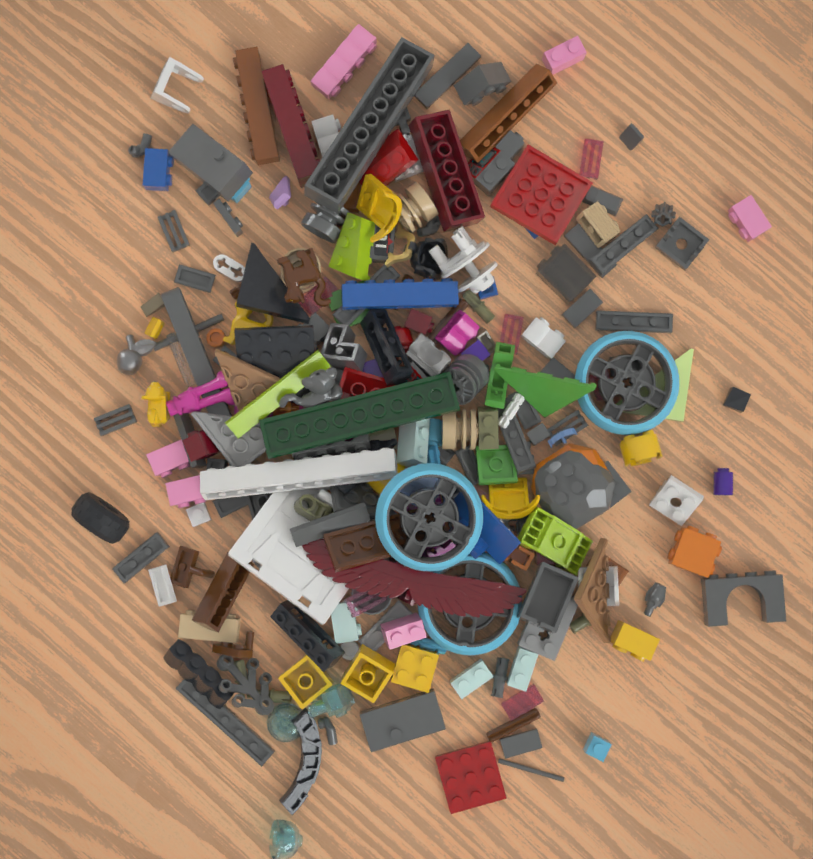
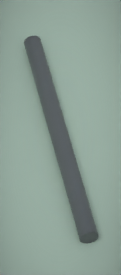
M499 758L498 760L500 764L564 782V777L504 759Z

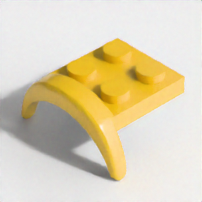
M372 174L365 175L356 206L359 211L381 228L379 232L370 238V242H376L389 234L396 226L402 211L401 199Z
M518 478V482L512 484L488 485L489 502L485 495H481L482 502L500 519L523 518L534 511L540 500V495H536L535 499L529 503L527 478Z

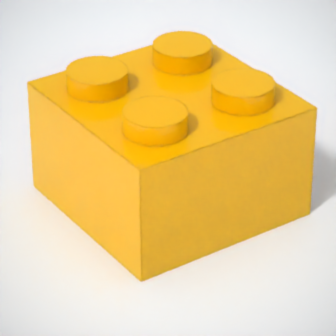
M620 620L617 621L611 635L613 648L625 654L628 650L631 652V656L642 662L645 659L651 661L660 641L659 638Z
M362 644L343 673L340 684L374 703L393 675L396 663Z
M410 644L400 646L391 682L429 693L439 653Z
M307 654L278 677L279 681L301 709L306 707L334 683L327 672H323Z

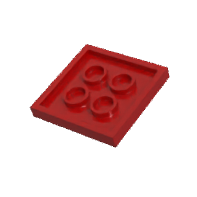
M490 741L435 756L450 814L507 799Z

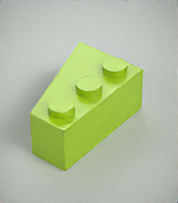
M348 212L328 267L360 280H370L368 269L369 264L372 263L370 249L373 246L370 238L374 236L375 223Z

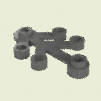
M221 655L217 660V667L221 671H229L240 685L232 684L230 680L224 679L219 684V690L223 693L249 694L253 700L245 699L243 695L236 694L232 699V705L236 708L241 706L255 708L256 712L260 715L270 714L274 709V703L269 698V683L272 681V676L264 672L259 677V683L261 684V693L259 694L256 690V669L259 667V661L256 658H251L246 663L248 669L247 680L233 664L234 660L231 656Z

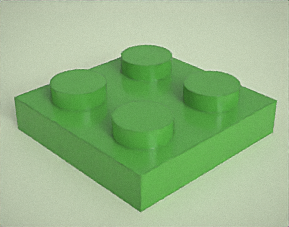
M499 445V449L479 450V446H476L475 453L479 485L512 484L518 482L517 470L507 445Z

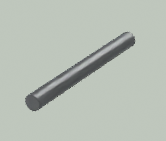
M221 313L195 326L197 331L200 332L224 321ZM177 334L156 342L154 351L179 341Z

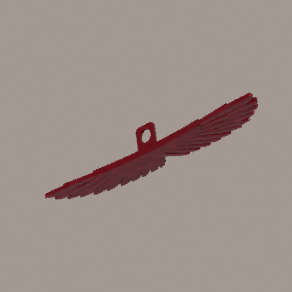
M322 538L302 545L303 549L310 553L306 555L307 558L316 562L313 563V566L324 570L321 573L326 577L333 578V582L347 583L345 587L349 589H356L358 592L368 591L367 594L369 595L380 593L379 597L389 596L390 599L400 596L409 589L411 597L417 605L421 606L423 604L428 609L433 607L438 612H443L444 610L451 615L455 613L458 616L465 617V613L473 617H480V615L492 616V612L504 613L503 609L514 608L512 604L520 603L523 600L518 596L524 595L527 592L525 588L500 582L420 571L383 559L335 572Z

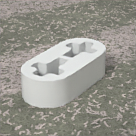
M223 254L214 258L213 265L218 272L235 282H242L243 276L235 278L236 275L231 270L239 271L242 269L241 272L244 275L245 267ZM225 259V263L229 266V268L227 269L224 266L219 268L220 265L218 264V261H223Z

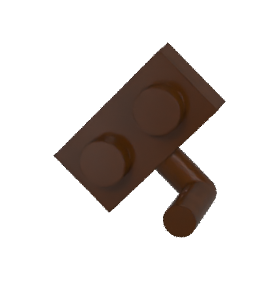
M180 546L170 579L174 585L189 588L193 574L200 577L213 578L215 572L195 567L199 551Z
M247 631L245 645L234 644L232 646L233 643L221 642V644H213L212 652L235 658H252L254 632Z

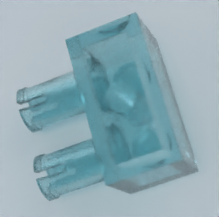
M339 683L321 694L322 699L313 702L307 709L311 718L324 713H328L329 717L336 715V718L351 710L355 700L351 690Z

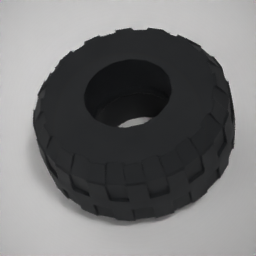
M90 492L82 494L71 508V516L81 526L111 544L119 542L129 529L130 521L124 514Z

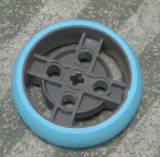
M618 331L596 340L580 358L575 373V379L580 380L579 382L588 384L589 374L598 378V389L602 399L606 402L600 411L593 402L590 393L577 399L582 411L601 429L619 435L640 434L659 425L673 409L679 393V373L670 352L653 337L635 331ZM624 344L635 345L632 354L618 355L609 361L599 357L611 347ZM652 355L662 368L665 380L664 391L656 387L655 374L648 364ZM633 361L640 363L639 371L632 369L631 364ZM606 369L614 371L613 379H608L605 376ZM628 378L630 379L629 383L631 384V386H627L625 388V383L622 382V380H626ZM641 387H646L648 389L649 393L647 397H642L640 395L639 391ZM615 395L622 397L621 405L614 404L613 397ZM646 404L655 409L648 416L636 421H618L622 412L636 411Z
M419 464L398 473L383 489L376 507V529L384 548L399 563L415 570L439 571L459 563L473 550L482 531L483 508L475 487L460 472L441 464ZM427 477L438 478L433 488H422L409 496L400 492L406 485L415 480ZM456 488L462 493L468 506V526L459 522L458 507L452 498ZM438 494L444 497L440 505L434 503V497ZM410 503L417 505V510L414 513L407 512L406 508ZM391 509L400 513V525L407 537L403 547L395 539L390 527ZM432 512V516L434 517L433 521L429 520L428 522H425L427 520L425 518V515H430V513ZM447 521L451 522V530L443 531V524ZM419 530L425 531V537L422 540L415 538V534ZM449 539L458 542L454 548L444 554L432 557L421 556L426 547L442 545Z
M485 552L476 560L469 553L462 561L452 567L439 571H430L444 574L455 566L466 564L465 574L457 577L489 581L483 577L484 567L497 574L504 584L520 587L510 568L504 562L498 564L490 554ZM522 601L512 604L514 605L512 609H503L504 613L492 612V616L480 615V617H473L465 613V617H470L473 620L472 625L469 627L462 625V620L465 617L458 616L455 613L451 615L443 610L446 620L453 627L457 628L456 639L446 634L439 627L433 616L432 609H428L422 604L421 606L418 605V612L427 634L442 648L461 655H479L498 648L512 635L520 620L517 616L522 606ZM495 616L506 617L496 632L487 638L474 641L475 631L487 627L494 620Z

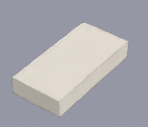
M167 565L149 569L158 606L177 602Z

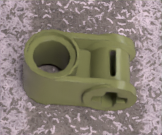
M310 494L301 496L294 503L295 512L309 521L333 513V508L330 505L321 502ZM302 501L307 502L308 509L302 506Z

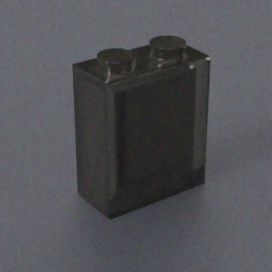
M564 243L561 247L557 245L550 252L552 256L548 260L544 258L536 266L538 268L536 274L568 305L596 278V275Z

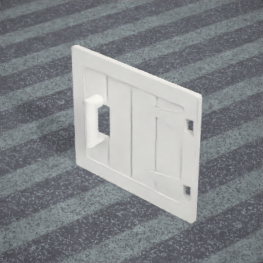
M330 486L272 493L228 552V556L323 625L349 588L345 587L347 583L333 582V578L326 577L321 573L324 570L313 566V563L316 562L311 561L306 556L310 553H307L302 546H295L290 528L310 522L294 510L295 501L305 494H310L333 508L332 497L328 490L331 491ZM302 501V506L308 509L307 502ZM252 559L261 565L259 571L248 564ZM301 596L311 602L308 607L298 601Z

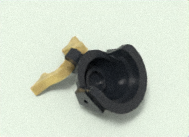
M398 224V231L395 233V237L397 239L407 238L408 242L402 254L394 255L391 252L388 253L389 258L385 262L386 267L388 268L396 262L410 259L411 267L415 270V274L427 279L430 276L435 280H439L443 273L429 253V250L438 245L448 258L445 239L437 238L434 240L425 238V241L416 244L414 235L405 231L402 225Z

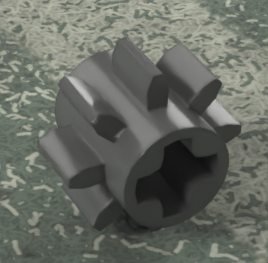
M666 202L660 205L656 204L655 210L651 214V217H654V224L657 223L662 227L667 224L671 225L672 219L676 216V212L673 211V205H669Z

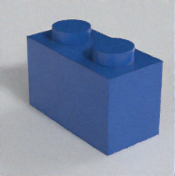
M145 148L142 186L146 190L169 191V186H172L170 167L174 165V158L168 153V149Z

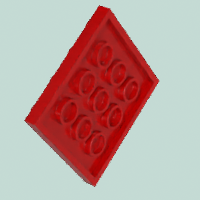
M528 144L490 207L556 246L593 182Z

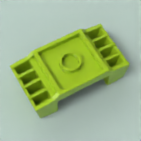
M536 507L529 514L517 538L521 542L520 545L524 548L538 552L556 563V567L576 576L593 543L583 533L539 507Z

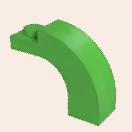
M496 341L485 396L486 406L504 409L508 383L494 370L496 364H501L502 367L511 368L515 345Z

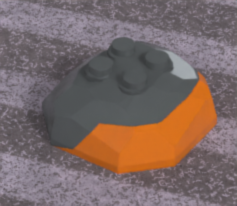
M568 443L536 464L531 491L535 497L540 495L539 505L542 510L578 529L610 509L616 482L596 449Z

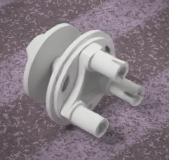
M463 226L456 229L451 237L461 250L451 259L445 256L438 245L429 250V253L442 270V278L452 275L463 267L470 274V277L458 287V292L469 288L476 294L479 291L486 290L494 283V278L490 272L497 267L496 261L480 270L472 262L490 244L484 241L477 244L474 239L470 238Z

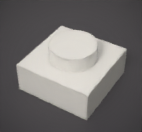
M200 503L186 509L193 527L212 520L205 503Z

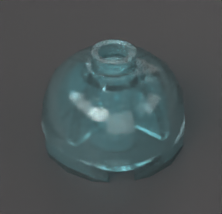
M280 703L275 706L267 718V729L270 735L280 742H292L299 738L298 732L291 720L302 709L293 703Z
M280 819L274 820L269 838L272 839L273 844L269 845L270 856L272 859H289L302 846L303 837L293 822Z

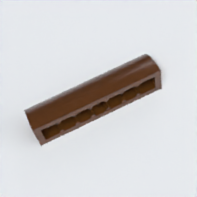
M228 552L192 618L193 622L218 633L250 571L228 556Z

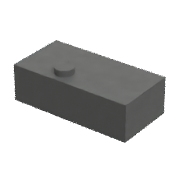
M194 124L187 129L168 152L177 163L228 202L253 174L245 162Z
M430 689L429 693L421 692L360 711V718L371 752L446 729L434 689Z

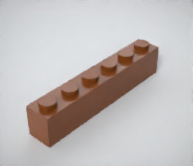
M258 47L235 50L236 57L233 58L235 69L239 70V76H236L238 87H242L243 94H240L242 106L245 105L246 112H243L245 124L249 123L250 130L247 131L248 141L253 144V149H250L252 160H256L257 165L279 162L268 95L261 72L263 69Z
M535 64L460 140L465 156L479 163L557 84L550 69Z

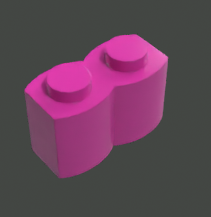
M459 310L451 317L448 324L439 331L435 339L449 353L456 356L464 351L467 341L476 337L480 327L465 312Z

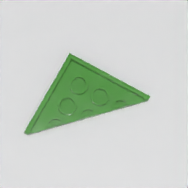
M496 364L494 370L544 418L595 390L597 386L592 382L587 384L567 377L561 379L553 377L552 374L542 372L536 374L526 372L527 369L502 367L501 364Z

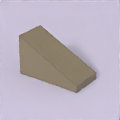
M157 293L141 306L146 317L165 306L161 294Z
M481 327L475 338L480 340L488 352L492 354L496 344L487 330Z

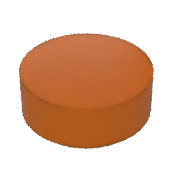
M214 328L207 333L206 340L211 347L220 348L225 344L223 338L226 335L222 330Z

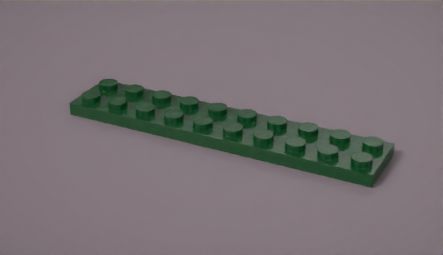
M447 372L261 419L259 422L267 457L271 459L460 411L451 373Z

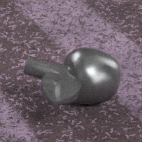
M127 335L128 349L119 352L117 367L125 375H134L141 367L142 356L151 353L156 346V342L144 339L135 343L133 335Z

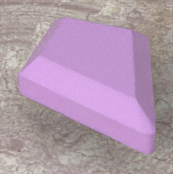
M287 176L282 178L269 196L270 201L277 210L282 205H288L291 198L290 180Z

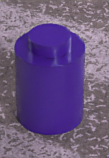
M718 468L717 472H714L713 495H733V472H729V468Z

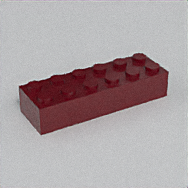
M281 64L261 72L299 185L303 188L319 164L320 159H315L318 155L314 142H309L312 139L308 124H303V122H306L302 106L298 105L300 102L297 91L293 87L294 84L289 69L285 70L284 65Z
M450 109L415 117L408 126L438 211L443 232L455 230L461 226L467 227L478 224L485 218V214Z

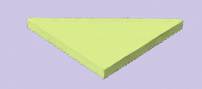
M692 348L674 360L679 373V393L673 409L665 418L667 420L684 421L694 352ZM661 370L655 374L656 387L664 391L665 380ZM641 387L639 391L642 397L648 396L649 392L646 387ZM622 400L616 403V405H621ZM646 404L636 411L622 413L648 416L655 409Z

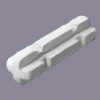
M516 393L512 398L513 400L510 401L504 410L503 416L498 420L500 427L507 428L510 423L509 420L513 419L519 409V405H522L524 402V397L521 394Z

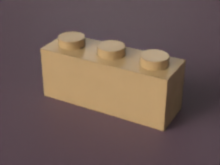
M186 610V613L180 614L178 638L237 643L239 641L241 618H236V614H228L219 633L193 622L192 618L196 610Z

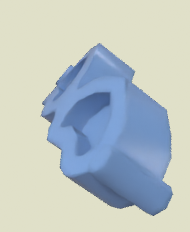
M574 427L554 435L548 440V443L552 448V445L561 439L563 444L567 443L566 436L578 434Z

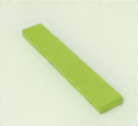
M317 350L225 422L237 438H240L258 424L259 420L264 419L277 409L283 396L291 393L296 394L304 388L302 379L309 377L316 370H327L331 365L320 351Z

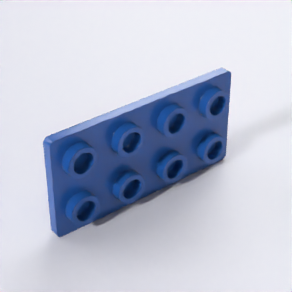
M459 492L453 500L458 507L459 522L468 526V506L464 496ZM481 501L483 508L482 531L478 542L470 554L476 560L487 551L498 564H501L521 542Z

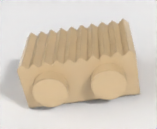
M598 201L576 217V221L583 227V230L590 236V239H592L597 248H600L621 232L618 223L611 219L607 214L605 206L601 205Z

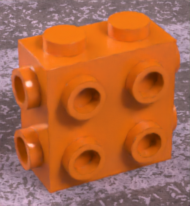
M689 525L687 528L681 527L680 530H677L674 541H676L675 546L668 553V564L708 578L715 570L714 561L722 551V546H720L722 541L716 540L717 536L706 532L705 535L698 533L699 529Z

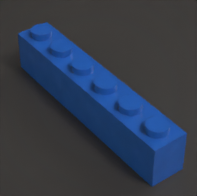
M452 278L441 279V282H434V279H423L422 282H415L414 279H405L401 283H395V280H384V283H376V280H366L365 283L358 284L357 281L353 280L345 281V284L341 285L342 310L457 307L459 305L458 281H453Z

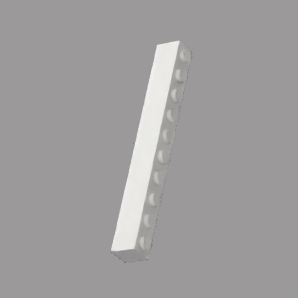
M382 448L378 451L345 452L335 456L304 457L301 460L286 459L283 462L276 463L269 461L259 465L246 464L242 467L228 466L225 469L209 468L206 471H200V494L205 500L387 480L392 479L398 474L397 457L394 449Z

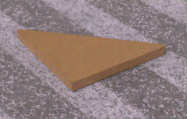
M217 348L214 352L239 411L281 379Z
M600 538L574 600L604 643H610L611 637L608 636L610 610H607V598L610 599L609 583H606V571H609L608 556H605L608 540Z

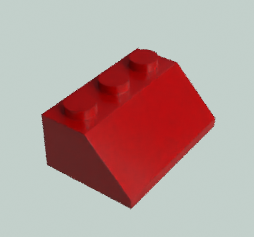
M396 129L387 137L360 179L361 185H363L365 175L372 174L387 186L419 161L399 129Z
M345 367L339 384L343 393L340 399L395 385H386L382 377Z

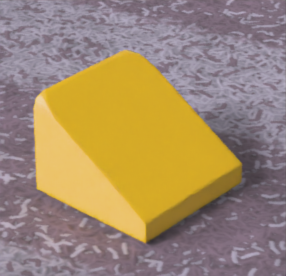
M152 317L144 334L158 339L165 325L164 322Z

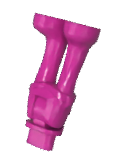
M219 371L216 378L212 381L194 388L188 387L186 391L177 397L173 396V399L167 401L166 405L170 415L173 416L194 411L200 412L203 408L220 402H225L228 405H235L230 393V388L211 396L200 398V395L210 391L228 387L222 371Z

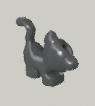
M329 368L327 370L319 369L314 371L309 377L302 379V385L311 392L303 395L302 398L294 393L286 394L281 398L279 406L284 408L289 401H293L305 409L328 403L329 401L340 400L343 393L341 386L335 383L336 369Z

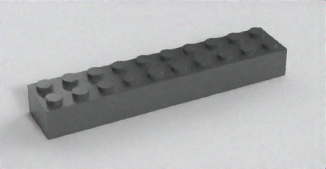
M401 37L306 182L304 196L339 214L432 69L434 54Z

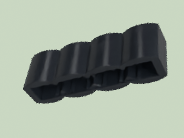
M178 639L164 655L165 662L171 668L178 670L179 675L187 682L192 683L194 689L201 695L206 696L207 700L214 707L221 709L234 695L235 692L223 693L219 690V684L224 679L221 678L216 669L208 666L200 655L194 653L186 642Z

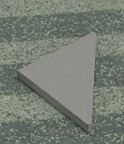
M197 411L191 413L231 466L242 467L250 464L266 451L260 422L240 438H237L225 423L233 416Z

